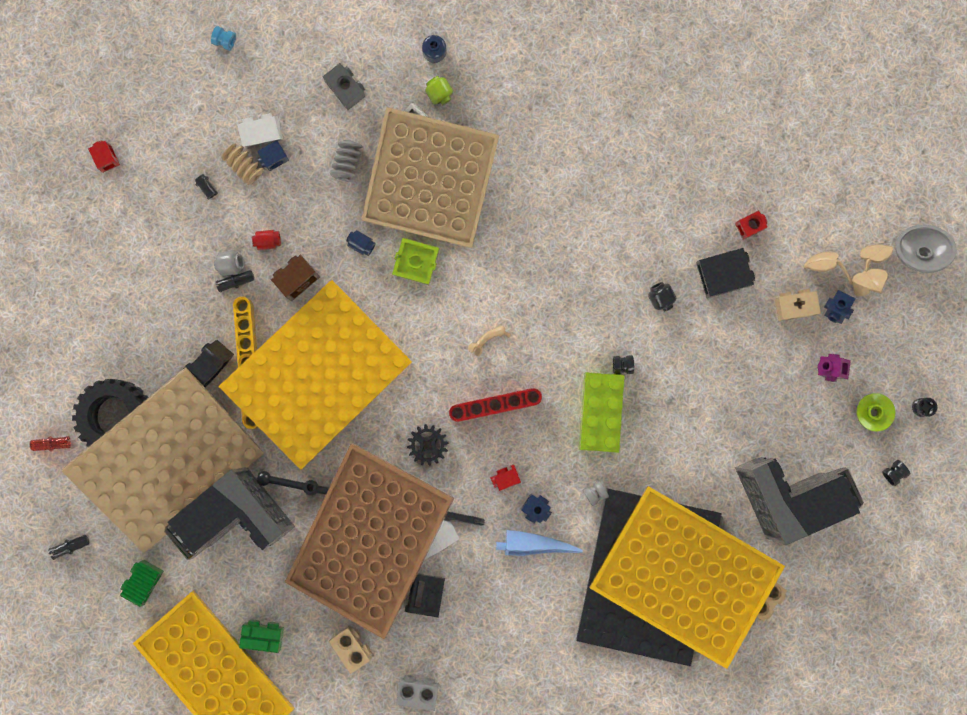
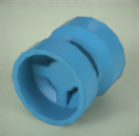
M216 26L211 35V44L221 45L226 50H232L236 41V33L232 31L227 32L224 28Z

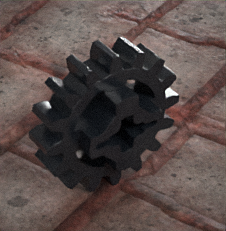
M424 424V429L418 426L417 433L411 432L414 437L408 438L411 445L407 446V448L412 449L409 456L415 455L414 461L416 462L420 459L421 465H424L426 461L431 466L433 460L438 464V457L444 459L445 457L442 453L448 452L444 445L449 444V442L443 440L447 435L440 434L441 428L436 431L435 425H432L431 429H428L427 424ZM424 432L433 433L430 437L425 438L421 435ZM432 438H434V439L432 440V443H431V446H432L433 448H432V449H429V448H428V449L424 450V452L422 453V450L424 449V446H425V445L423 444V442H424V441H427V442H428L429 440H431ZM438 438L441 442L440 450L436 447V440ZM416 440L420 444V450L418 452L415 449ZM426 453H432L435 455L432 458L423 457Z

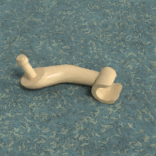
M499 326L484 333L476 343H471L468 346V350L471 353L474 352L476 356H480L482 354V346L488 340L502 335L509 338L511 334L505 331L504 326Z

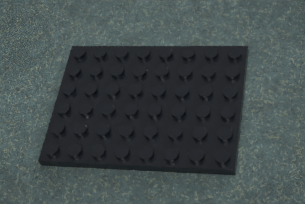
M607 488L609 497L604 502L576 641L691 667L694 654L692 648L589 588L641 498V495ZM680 504L719 527L722 513Z

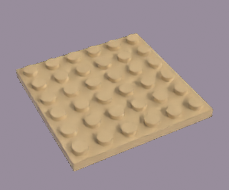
M386 107L361 220L472 248L500 135Z

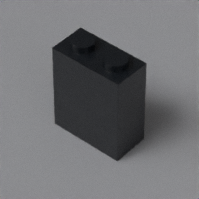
M744 248L704 258L696 262L707 299L754 285L755 275L753 270L749 268L748 263L750 259Z

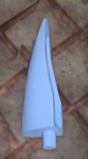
M506 530L505 543L496 542V550H505V555L528 556L542 553H583V550L559 540L521 531Z

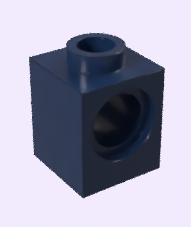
M278 140L257 151L260 155L257 158L262 168L267 167L269 171L289 161Z

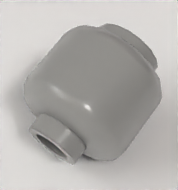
M235 250L220 252L214 261V268L224 277L237 275L244 268L243 256Z

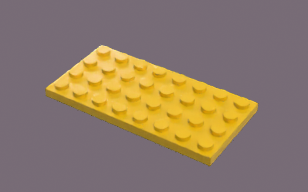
M194 590L133 642V645L193 715H289L295 709L245 649L239 648V642Z

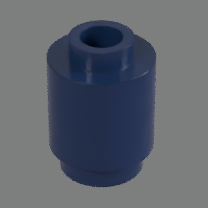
M358 230L355 232L351 231L346 239V242H348L347 246L361 255L369 256L376 245L372 238Z

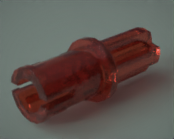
M49 436L46 439L31 440L29 446L32 451L49 450L52 452L54 449H69L71 441H68L70 436L57 438Z

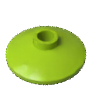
M872 393L860 400L856 414L858 421L864 428L878 432L891 426L895 419L896 411L893 402L887 396L880 393ZM872 409H875L877 411V414L875 416L871 415Z

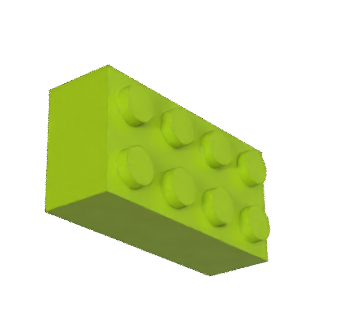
M584 373L578 450L619 453L625 375Z

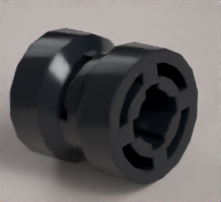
M627 355L623 358L613 356V373L615 375H620L621 373L634 374L633 355Z
M918 398L913 402L912 410L919 417H930L937 412L938 405L932 398Z
M896 460L891 468H886L882 471L883 476L892 486H897L900 483V479L907 478L911 474L906 465L900 460Z

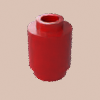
M275 230L256 231L255 235L252 236L253 247H257V250L276 249L278 246H281L280 232Z

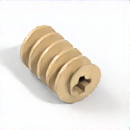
M232 144L224 151L221 158L223 161H227V165L232 167V171L237 172V176L242 178L244 183L250 185L261 176L264 169H256L259 165L258 162L251 164L254 158H246L249 154L248 151L241 153L244 148L243 146L236 148V144Z

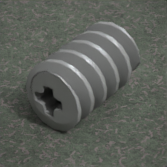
M343 140L338 143L340 148L336 150V153L339 156L334 157L337 163L332 164L334 170L330 171V175L335 179L351 182L348 177H354L355 175L350 170H356L352 163L359 161L354 156L361 154L356 149L363 146L351 140Z

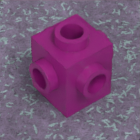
M828 354V357L820 356V362L817 366L818 375L825 377V381L837 382V379L848 380L851 360L840 358L838 354Z

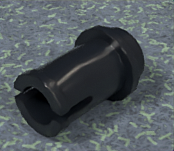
M202 174L195 179V185L200 187L209 200L217 195L218 192L209 182V177Z

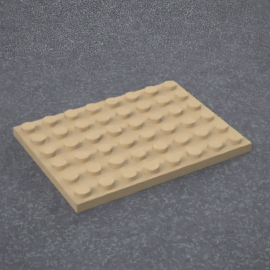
M185 367L62 469V472L145 553L170 532V525L167 522L231 469L249 467L264 452Z

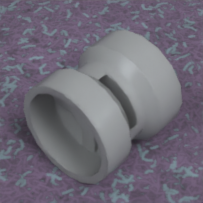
M600 480L595 482L594 486L583 489L591 506L596 505L599 500L609 497Z

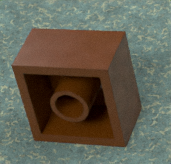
M301 254L298 257L296 255L287 262L288 265L284 269L280 268L274 272V277L271 279L281 293L290 301L297 298L320 278L319 274Z

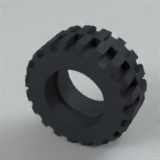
M118 379L96 381L93 383V386H87L84 389V394H79L77 397L79 403L73 406V410H76V415H72V421H76L77 424L74 426L75 432H80L81 435L78 438L82 442H87L86 446L89 447L106 433L99 425L98 411L107 399H121L128 409V414H130L149 397L143 394V390L140 387H136L131 382Z

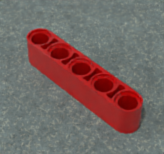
M531 388L460 403L450 408L449 416L453 421L461 422L531 407L541 402L542 394L538 389ZM530 392H535L538 395V400L535 403L528 400ZM511 396L519 398L520 403L518 406L513 407L509 404ZM492 400H498L501 403L499 410L494 411L490 408ZM474 404L482 406V412L478 415L471 412V407ZM455 408L463 410V416L459 419L454 418L452 415Z

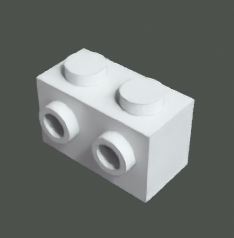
M272 113L260 115L261 119L254 120L253 117L242 119V123L237 124L242 146L247 147L283 139L278 116L272 117Z

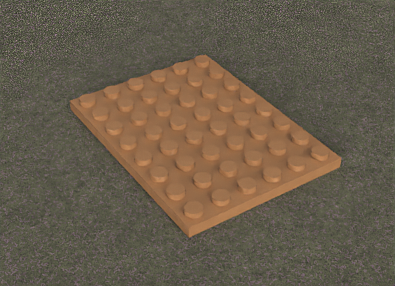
M353 443L350 444L285 583L382 639L387 638L454 497Z

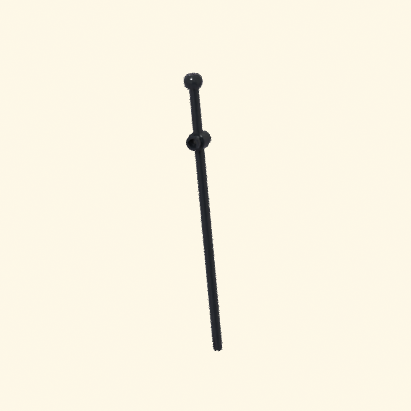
M261 471L257 476V483L261 486L274 484L304 490L309 496L316 495L317 493L326 495L329 487L319 486L313 480L304 483L274 477L267 471ZM311 484L314 485L313 491L308 490V487ZM449 511L444 518L479 526L484 524L475 522V519L485 521L483 518Z

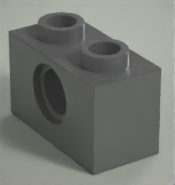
M339 63L322 77L344 107L349 110L365 98V88L359 80L356 82L352 78L354 74L348 66L344 67ZM343 83H350L349 88H341Z

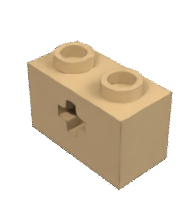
M810 289L799 290V294L792 295L791 292L780 293V297L775 299L778 321L821 314L817 291L810 292ZM794 303H800L801 306H794Z

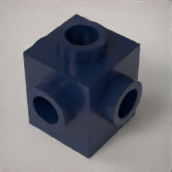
M838 290L834 298L829 297L824 308L827 311L824 316L834 323L842 324L845 318L849 320L854 309L851 307L856 298Z
M532 493L521 507V511L527 514L525 518L534 524L536 521L540 524L542 521L546 522L552 513L549 511L551 509V506L548 505L550 501L541 495L537 498ZM539 506L541 508L539 512H534L535 507Z

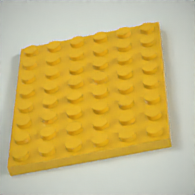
M331 280L218 387L302 470L412 361Z
M647 486L589 588L728 669L785 566Z

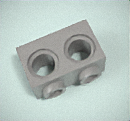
M405 675L399 681L396 705L435 711L439 683H435V680L431 678H424L421 681L416 680L415 676ZM410 686L414 692L410 695L405 694L403 688ZM425 689H429L432 691L433 695L431 697H425L422 694V691Z

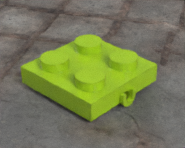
M402 238L399 251L395 254L396 262L392 275L429 285L433 270L435 271L437 265L436 259L439 248Z

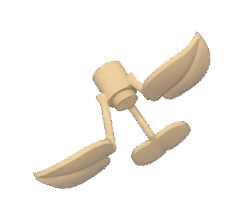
M875 244L863 248L860 252V257L867 260L865 271L854 275L853 279L842 262L838 260L839 255L834 252H821L812 256L804 264V269L808 268L813 271L827 272L839 265L847 277L849 285H853L856 296H866L870 291L881 294L888 280V273L881 269L869 270V264L871 261L875 263L886 261L892 255L893 247Z

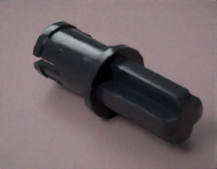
M249 270L237 275H231V277L219 281L217 280L215 283L219 285L216 287L221 293L234 287L237 289L240 285L252 282L255 277L253 272Z
M82 535L70 541L67 539L65 543L49 548V555L52 554L50 557L52 560H55L68 553L73 554V551L89 545V538L87 535Z

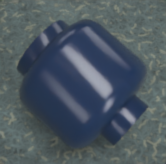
M431 35L425 38L422 43L424 58L431 63H438L445 58L447 48L443 38L438 35Z

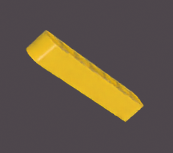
M238 297L233 302L238 367L257 350L254 305L246 297ZM246 301L248 307L246 310L241 311L240 304ZM248 320L249 327L246 330H242V322ZM246 339H249L251 342L248 349L243 348V342ZM241 410L243 425L248 429L259 428L256 424L254 426L250 425L249 417Z

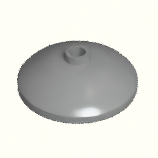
M915 225L907 228L899 235L895 250L899 260L908 268L922 273H934L944 270L951 265L955 259L957 247L952 236L945 230L932 225Z

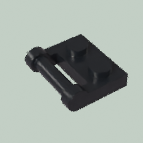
M418 573L410 588L405 612L439 618L445 578ZM419 581H424L420 608L416 607L415 603Z

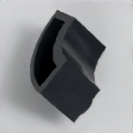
M218 340L211 344H205L201 349L202 353L192 364L188 363L185 366L205 388L216 378L234 355Z

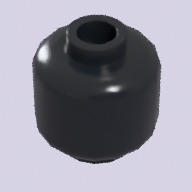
M663 282L653 285L648 294L656 310L663 309L664 312L674 307L673 303L677 299L670 284H664Z

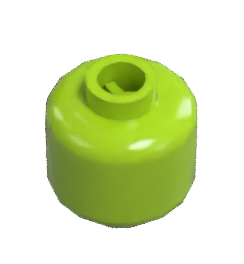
M436 76L426 83L425 92L433 104L441 103L443 106L451 101L450 96L453 94V89L446 78Z

